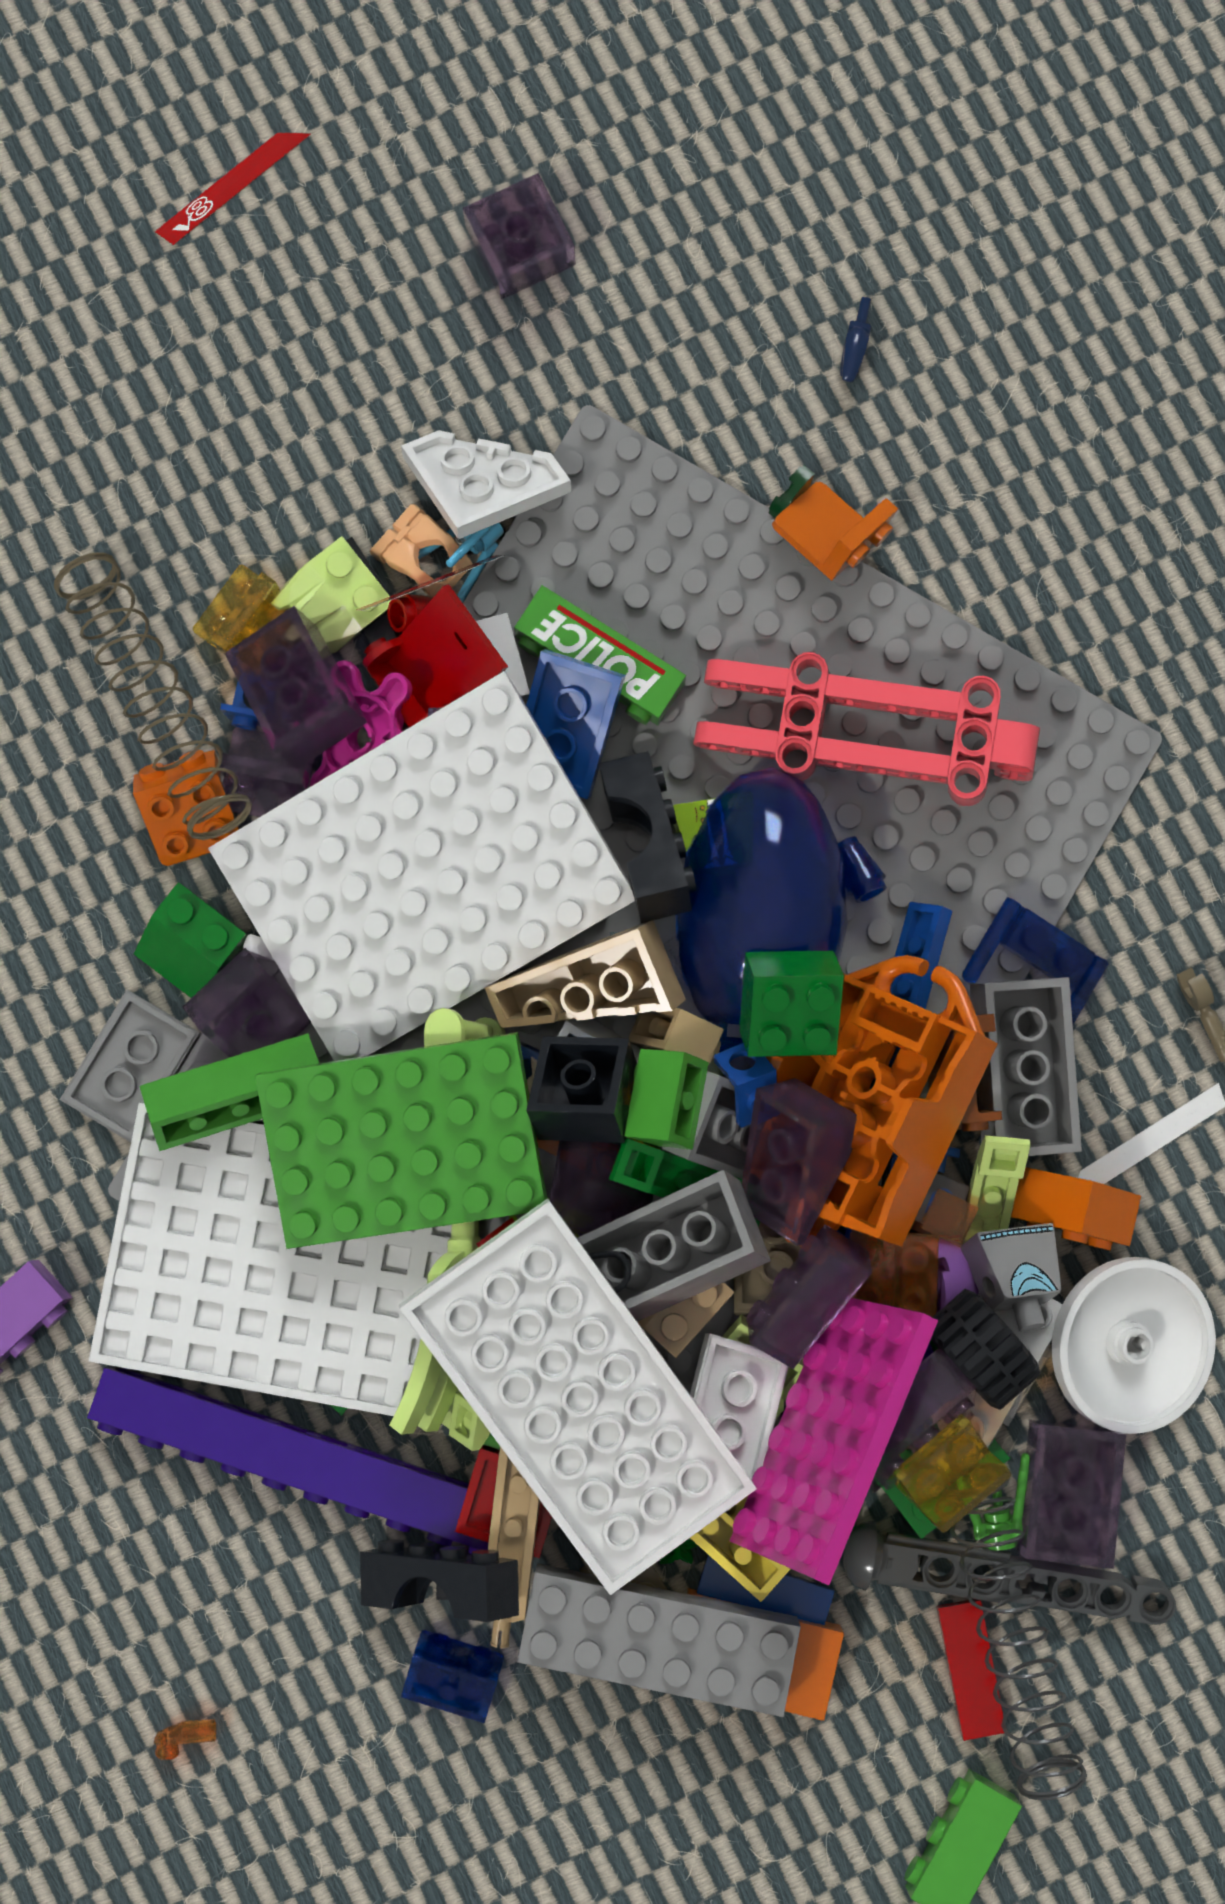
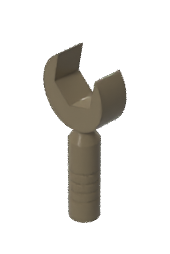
M1191 967L1177 974L1180 989L1190 1006L1196 1011L1200 1010V1020L1211 1040L1220 1062H1225V1030L1216 1011L1210 1008V1005L1214 1003L1212 990L1203 973L1196 976Z

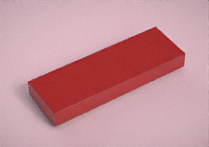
M973 1599L975 1603L982 1606L981 1600ZM969 1600L936 1606L963 1741L1003 1734L1004 1731L1001 1727L1003 1719L1002 1706L996 1702L993 1696L994 1686L997 1683L996 1675L987 1669L984 1662L986 1653L990 1649V1644L979 1637L976 1631L977 1622L984 1614L983 1610L970 1604ZM984 1618L981 1622L980 1629L982 1631V1634L988 1638ZM990 1653L989 1663L994 1669L992 1654Z

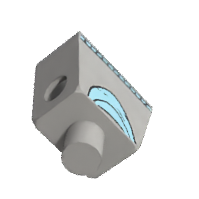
M1053 1223L978 1232L961 1246V1251L968 1261L973 1279L982 1299L993 1311L1013 1309L1020 1332L1032 1331L1045 1326L1040 1305L1047 1303L1061 1291Z

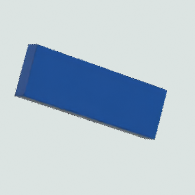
M708 1554L696 1589L697 1593L708 1597L797 1616L798 1619L825 1625L835 1592L833 1588L786 1574L765 1599L760 1602Z

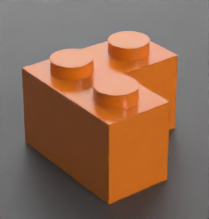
M1026 1167L1023 1179H1019L1011 1217L1026 1221V1226L1053 1223L1055 1229L1063 1230L1061 1235L1063 1239L1111 1251L1113 1243L1130 1247L1141 1196L1095 1181Z

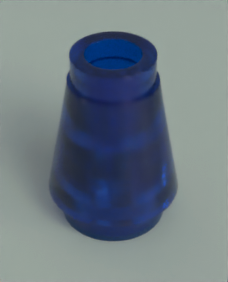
M856 836L846 838L834 846L847 895L853 896L856 903L868 901L886 890L887 886L884 882L886 878L885 873L863 845L859 843Z

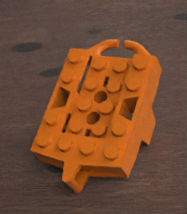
M910 955L892 957L847 975L844 974L837 1055L765 1056L776 1069L778 1111L763 1119L744 1168L791 1203L784 1230V1238L787 1242L819 1252L824 1249L839 1227L844 1226L902 1247L998 1043L985 1037L966 988L959 977L948 969L936 966L931 974V981L943 987L948 997L946 1008L939 1014L891 994V984L901 974L912 973L922 977L927 973L929 962L923 958ZM950 1031H955L956 1034L926 1098H919ZM896 1047H899L900 1050L890 1068L888 1067ZM876 1078L875 1084L870 1090V1085L872 1081ZM857 1119L854 1128L851 1130L853 1121ZM849 1148H853L845 1166H840ZM894 1152L898 1157L882 1187L878 1183Z

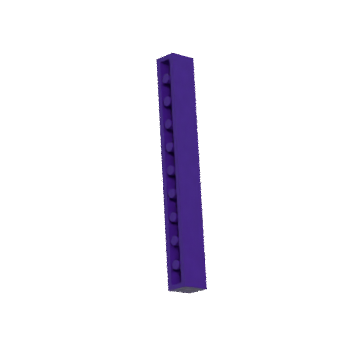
M111 1365L104 1367L87 1416L88 1419L98 1422L97 1428L101 1431L113 1435H122L124 1430L139 1435L138 1442L145 1446L163 1449L164 1444L181 1449L179 1456L187 1460L204 1463L205 1458L222 1463L220 1469L226 1473L245 1477L246 1472L263 1477L261 1483L268 1487L286 1491L287 1486L303 1490V1497L312 1502L327 1505L330 1499L345 1504L344 1511L351 1515L369 1518L370 1513L387 1518L385 1525L393 1529L410 1532L411 1527L428 1532L426 1538L432 1542L451 1546L452 1542L455 1541L469 1546L468 1552L470 1554L476 1550H488V1542L455 1532L469 1486L467 1482L126 1368Z

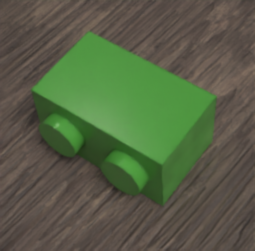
M640 1049L638 1064L634 1070V1085L624 1136L650 1146L693 1150L709 1062L686 1052Z

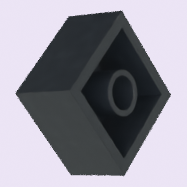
M543 1036L526 1110L538 1140L625 1143L626 1137L624 1133L634 1085V1070L637 1066V1061L628 1038Z

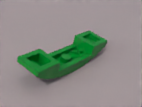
M625 1138V1143L621 1144L609 1179L664 1198L720 1171ZM737 1178L741 1181L759 1227L772 1190Z

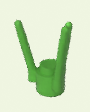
M1023 1453L1021 1456L1013 1515L1010 1513V1508L984 1514L982 1518L980 1514H969L973 1524L975 1540L1003 1530L1017 1529L1023 1531L1022 1519L1030 1455L1028 1453ZM955 1467L953 1473L955 1474L959 1471H962V1469L960 1467ZM991 1474V1485L1001 1480L999 1474ZM966 1479L958 1482L957 1485L961 1493L971 1492ZM1002 1490L992 1494V1498L1002 1497ZM974 1500L964 1501L967 1509L976 1505ZM1003 1501L995 1502L993 1507L987 1509L1003 1506ZM1005 1534L991 1538L983 1543L1001 1542L1013 1539L1020 1534ZM1018 1541L1004 1546L984 1548L996 1551L1008 1550L1016 1547Z

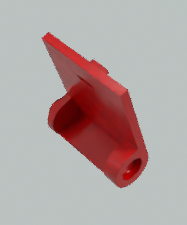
M449 584L444 585L399 637L388 641L385 637H382L371 643L365 649L364 653L367 656L362 661L363 666L378 687L382 684L384 678L391 673H401L410 680L413 687L412 695L401 709L407 728H410L508 668V665Z

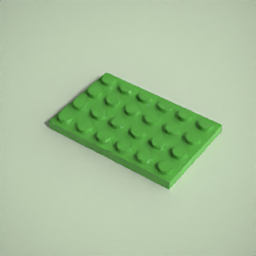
M518 1032L262 1072L255 1075L286 1249L526 1214L547 1199L537 1137L526 1111L529 1091Z

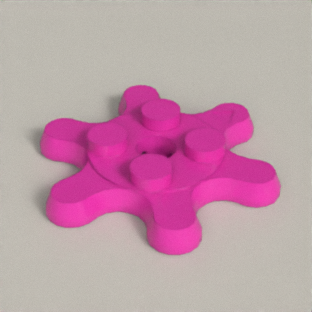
M342 660L333 666L330 679L334 689V701L331 707L323 712H318L314 709H304L297 715L295 721L297 734L304 740L317 742L323 754L322 764L312 775L310 787L403 732L404 718L401 709L411 697L413 691L412 684L407 677L401 673L388 674L378 689L368 692L364 687L359 668L352 662ZM365 727L371 742H367L361 749L358 745L357 735L359 730Z

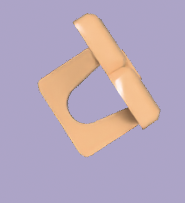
M410 504L393 523V529H388L371 548L370 554L376 560L383 564L387 563L390 568L409 576L420 585L433 580L432 577L420 569L418 558L420 549L433 545H443L450 558L460 546L449 533L442 529L421 508L415 504ZM467 554L453 566L452 572L473 564ZM467 571L421 589L427 596L434 597L444 585L449 584L453 588Z

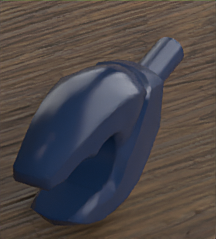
M867 297L861 298L856 321H850L843 347L840 376L846 382L852 383L856 379L869 341L871 325L867 324L866 321L871 299Z

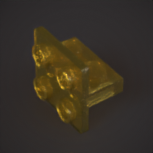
M239 565L193 626L192 630L197 636L256 678H261L288 642V640L280 637L279 634L292 618V611L289 608L278 610L270 604L280 591L276 581L263 572L258 576L246 566Z
M962 1414L892 1472L897 1479L895 1485L898 1490L943 1533L959 1522L1012 1475L1008 1467L989 1451L972 1423Z

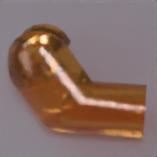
M215 1719L181 1721L158 1731L153 1741L156 1744V1757L161 1760L175 1759L179 1755L178 1744L215 1742Z

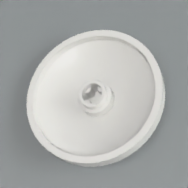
M1125 1257L1106 1262L1086 1274L1074 1286L1058 1313L1052 1337V1362L1059 1387L1068 1402L1078 1413L1091 1422L1109 1430L1137 1434L1162 1428L1176 1420L1190 1408L1208 1380L1214 1361L1216 1344L1212 1313L1198 1286L1186 1274L1171 1265L1143 1257Z

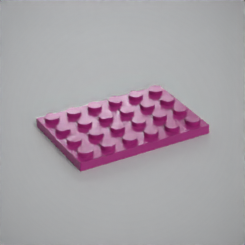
M837 1295L834 1301L829 1302L822 1311L820 1328L814 1342L809 1345L804 1354V1365L798 1380L787 1394L786 1408L779 1425L770 1434L769 1448L763 1466L759 1467L752 1477V1481L757 1489L748 1496L743 1509L736 1515L733 1523V1533L730 1538V1542L826 1585H830L938 1323V1320L924 1313Z

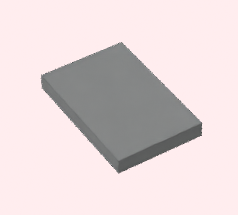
M126 990L59 1100L131 1142L138 1104L144 1103L139 1086L176 1075L202 1033L135 993Z

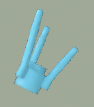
M500 523L461 538L460 540L463 544L446 561V565L453 567L469 550L475 554L482 551L477 562L490 558L498 547L497 539L504 533ZM451 528L446 531L453 538L456 536ZM441 545L420 549L418 558L421 559ZM486 563L472 568L457 594L462 603L465 601Z

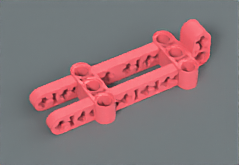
M804 652L798 655L792 661L790 669L722 659H710L707 661L704 683L721 689L785 697L779 731L700 721L696 725L693 744L707 750L775 759L782 775L788 780L799 782L808 779L814 773L817 765L948 784V793L954 802L962 806H973L979 803L985 796L990 769H994L995 776L1008 780L1031 781L1033 779L1040 728L1028 723L998 719L1001 698L1000 688L990 677L984 675L975 676L964 684L961 692L832 675L829 674L825 659L813 652ZM814 667L822 672L820 679L813 684H804L799 680L800 673L806 668ZM976 691H986L992 696L993 701L985 708H977L968 699ZM828 703L957 721L951 756L822 738L826 705ZM800 709H809L815 713V716L810 724L798 726L792 722L793 714ZM971 732H977L985 737L986 744L979 750H969L963 746L962 739ZM793 750H801L808 755L806 763L799 768H791L785 764L786 756ZM970 774L975 776L980 784L975 791L964 793L956 788V780L959 776Z

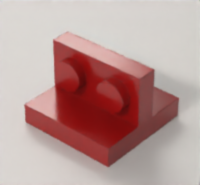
M483 1445L478 1452L455 1532L489 1543L500 1450ZM541 1501L534 1548V1557L540 1558L552 1519L551 1514Z

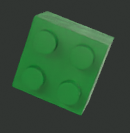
M834 951L745 952L739 1031L748 1057L837 1055L844 974Z

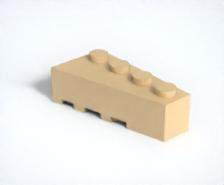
M654 921L636 925L520 970L484 988L501 1028L548 1024L577 1019V1021L611 1015H636L637 1013L651 1011L667 1012L673 1011L686 1000Z

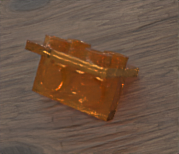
M855 1230L851 1231L849 1257L850 1298L916 1311L930 1317L937 1314L938 1235L908 1233L902 1247Z

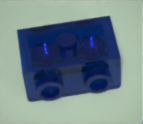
M422 1630L411 1660L401 1697L485 1723L504 1655L483 1646H474L452 1639L445 1634Z

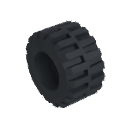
M964 1289L932 1317L938 1320L931 1340L962 1377L991 1407L999 1410L1003 1409L1041 1375L1039 1365L1033 1355L1005 1322L976 1293Z

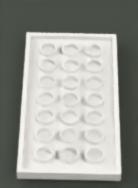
M548 1198L399 1304V1310L610 1595L757 1489L751 1478Z

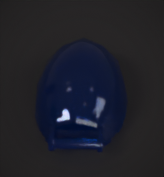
M774 767L736 777L708 805L705 812L707 814L697 835H694L684 862V867L691 866L697 892L690 893L692 911L675 915L676 939L679 941V958L682 966L680 969L685 984L689 987L694 1004L697 1007L696 1009L706 1021L712 1022V1024L724 1029L719 1040L721 1042L719 1053L743 1043L741 1037H727L728 1024L740 1025L745 952L834 951L839 962L848 925L844 859L828 817L819 800L803 781Z

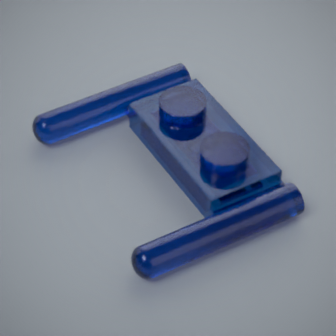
M1006 897L964 968L962 978L967 983H976L1000 943L1001 946L1050 978L1069 977L1070 990L1073 991L1071 994L1072 1024L1074 1025L1108 967L1109 962L1095 955L1093 951L1028 908L1022 907L1019 902Z

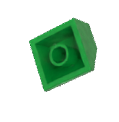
M178 882L151 916L134 955L202 1006L245 951L243 945L248 934Z

